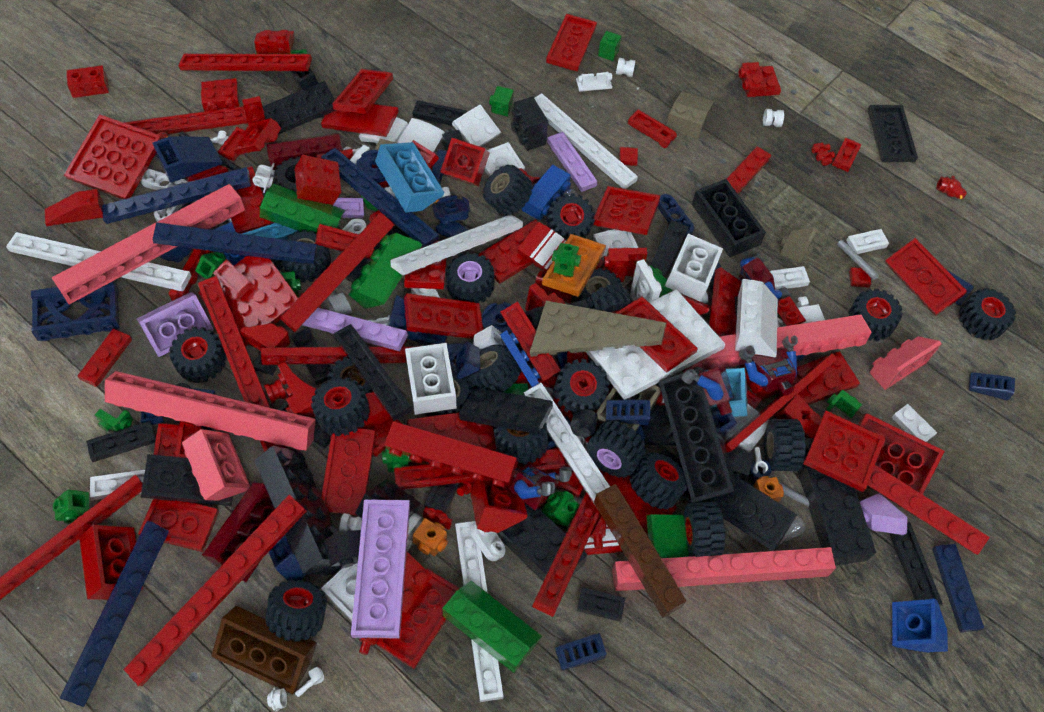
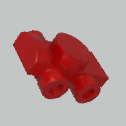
M823 142L813 144L812 153L817 154L816 160L821 161L823 166L830 165L833 162L832 158H835L833 151L828 152L831 149L829 143L825 145Z
M425 507L423 511L424 519L426 518L432 523L437 522L445 529L450 530L453 520L448 518L443 511Z

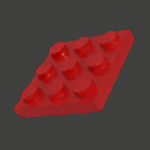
M607 186L595 214L593 225L648 235L660 203L661 195Z
M825 411L803 464L864 492L885 437Z

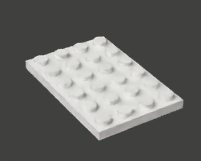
M677 289L649 303L698 348L697 353L666 373L640 347L635 345L622 346L619 349L607 347L603 348V350L586 351L597 366L600 365L602 367V373L606 372V378L624 400L723 350L725 347L722 339Z

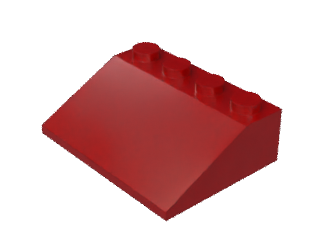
M863 414L858 425L885 437L875 465L923 495L945 451L870 414Z

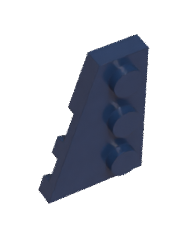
M396 295L388 326L407 331L404 299ZM407 331V339L424 345L445 343L447 337L445 335Z

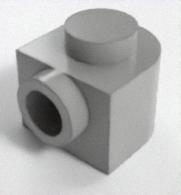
M343 292L328 298L330 307H328L329 311L344 315L352 314V309Z

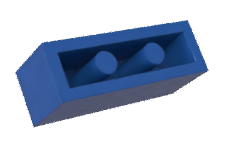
M552 165L531 190L532 195L529 197V201L525 203L522 211L539 221L544 215L547 216L552 202L569 190L571 174Z

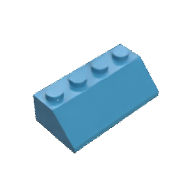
M413 142L380 144L375 162L405 213L423 211L444 195L445 192Z

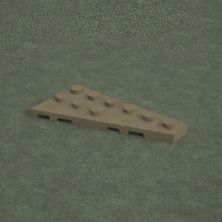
M546 301L532 343L530 357L543 353L554 355L557 352L565 351L570 353L597 351L607 347L619 349L622 346L635 345L636 347L662 345L666 323Z

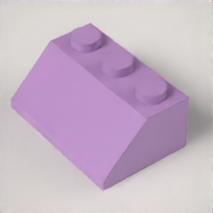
M193 292L137 318L158 357L170 352L169 349L173 346V339L177 340V335L185 333L184 330L186 329L190 331L192 327H197V329L204 327L206 330H214L197 296Z

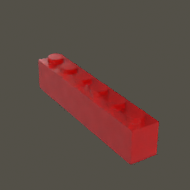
M394 421L384 445L391 455L401 457L403 454L409 456L411 461L422 463L423 460L429 462L431 467L437 469L446 467L451 469V473L461 476L463 473L471 475L472 479L480 482L486 479L492 481V485L504 488L505 485L511 486L518 464L516 457Z
M876 465L874 466L867 484L868 487L973 554L978 555L989 540V536Z

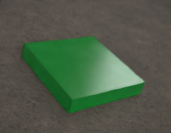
M646 515L648 538L661 559L689 557L684 515Z

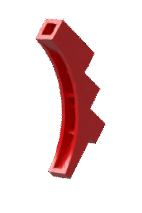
M286 362L279 364L278 367L281 373L277 375L282 385L287 384L288 386L285 389L289 396L286 399L289 407L285 408L286 411L314 418L315 414L311 403H313L311 399L315 395L316 388L298 378ZM373 392L367 393L366 397L370 413L368 414V420L364 421L365 425L361 429L370 430L392 418Z

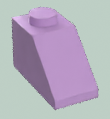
M880 493L860 501L869 529L901 535L907 533V516Z

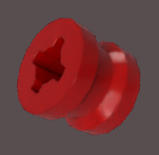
M280 379L275 380V383L271 385H264L271 404L275 403L277 399L287 398Z

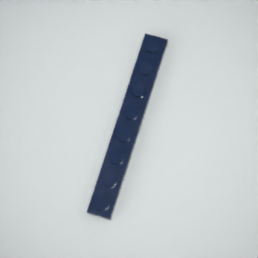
M334 148L321 156V159L338 162L340 178L413 240L423 244V248L438 240L439 234L414 213H405L395 197L339 150Z
M245 167L102 205L103 221L109 224L200 200L228 184L234 190L250 187L249 170Z
M156 222L153 234V243L299 263L314 264L316 244L158 222Z
M146 522L60 699L82 707L85 706L169 533L167 529L153 522Z

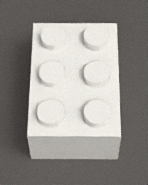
M688 234L665 287L672 290L677 289L679 293L701 301L723 248Z
M447 343L406 348V360L415 415L456 409V394Z

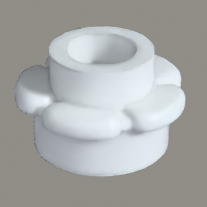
M274 687L268 693L267 703L274 711H279L287 705V693L284 688Z

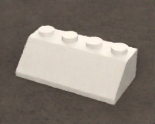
M748 279L742 280L738 294L735 351H741L752 346L755 349V354L776 357L778 299L763 282Z

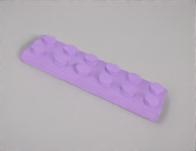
M364 500L351 626L352 638H400L410 513L409 500Z

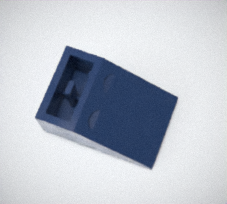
M170 136L152 142L157 158L170 183L223 164L209 137Z

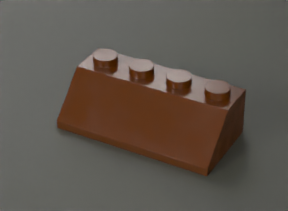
M235 606L222 617L211 657L275 687L284 688L290 694H294L312 661L317 642L310 639H300V641L290 639L288 641L284 640L285 637L283 636L279 638L275 636L276 632L271 633L266 625V619Z

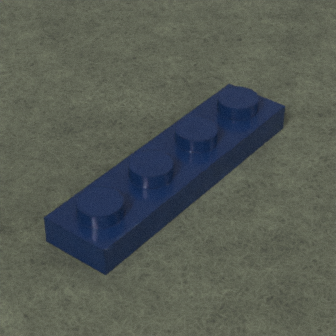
M956 544L935 546L932 550L959 632L982 630L984 625Z

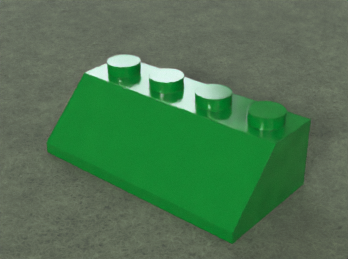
M272 184L266 191L260 206L261 218L302 232V230H307V232H310V230L315 231V234H317L319 224L338 229L345 212L344 209L330 204L298 199L297 192L276 184Z
M398 233L384 236L380 241L381 246L379 249L372 253L369 264L362 268V274L359 279L352 283V289L348 295L364 309L384 305L403 276L391 267V260L416 251L423 244Z
M473 581L468 582L457 590L442 608V616L513 673L516 672L542 638V635Z

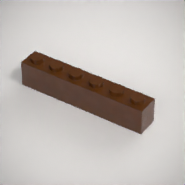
M614 484L597 493L594 504L661 617L664 618L682 608L687 602L617 485Z

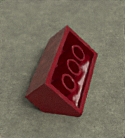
M339 133L267 143L270 166L272 167V164L275 163L273 170H277V166L282 165L284 160L288 161V158H301L302 155L316 157L317 154L327 153L334 148L339 151L342 150Z
M252 483L202 554L204 558L217 568H220L275 510L264 483ZM258 564L242 580L246 583Z

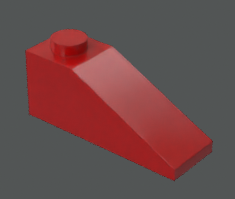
M98 189L76 192L46 208L45 225L52 226L103 218L102 205H104Z

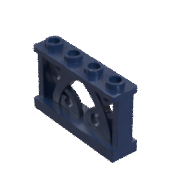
M115 281L75 301L89 308L76 320L61 314L72 303L70 305L67 303L58 287L32 290L31 332L37 341H49L55 338H69L75 335H89L95 332H109L112 329H119V289ZM110 297V305L103 304L105 298ZM41 307H47L49 311L42 314ZM100 309H107L110 311V315L105 316ZM50 317L46 322L47 325L42 326V322Z

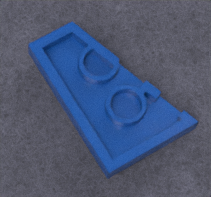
M506 330L501 333L502 340L531 387L539 384L538 379L540 376L534 367L530 369L526 363L529 361V358L524 350H518L516 344L519 342L513 332L509 334Z

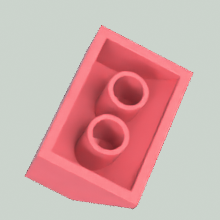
M919 336L912 341L908 339L900 346L901 348H893L887 353L885 358L879 357L872 364L874 367L869 373L886 390L928 363L942 343L939 340Z
M201 429L182 442L185 455L190 462L192 473L198 482L200 493L204 500L219 501L246 492L249 489V481L229 433Z

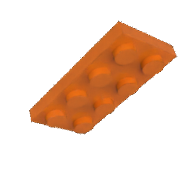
M570 234L565 244L579 247L578 255H581L579 267L575 268L573 277L554 273L555 262L553 261L543 277L542 285L579 297L602 258L606 245Z

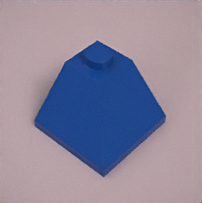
M936 599L892 602V646L926 653L948 651L947 627Z

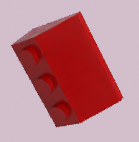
M486 479L483 482L475 480L470 494L477 529L484 532L499 533L527 518L524 501L511 492L509 486L505 485L504 488L492 485V481Z
M92 525L79 536L87 600L109 599L136 544L134 527Z

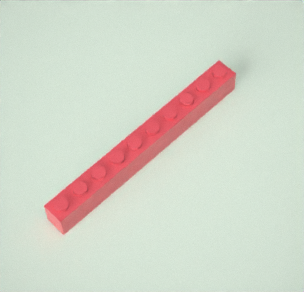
M228 184L163 218L158 223L211 229L241 213L245 208L241 197ZM156 223L51 278L70 305L177 246L153 243V234Z
M862 315L778 327L777 350L784 349L787 351L782 341L788 336L791 343V337L794 335L798 338V343L793 346L796 356L853 346L859 347L866 344L871 330ZM736 334L720 336L725 343L724 349L682 370L683 373L688 369L694 370L695 367H700L703 370H712L724 365L725 367H735L745 364L746 360L741 359L739 356L740 351H735Z
M115 371L105 379V402L118 407L123 406L135 411L152 413L155 416L173 418L176 421H185L196 426H206L217 431H226L238 436L243 435L255 440L268 441L275 445H284L296 450L306 451L314 441L316 421L314 418Z
M831 547L662 559L678 587L828 577L836 569ZM629 561L615 562L612 569L615 591L645 589Z

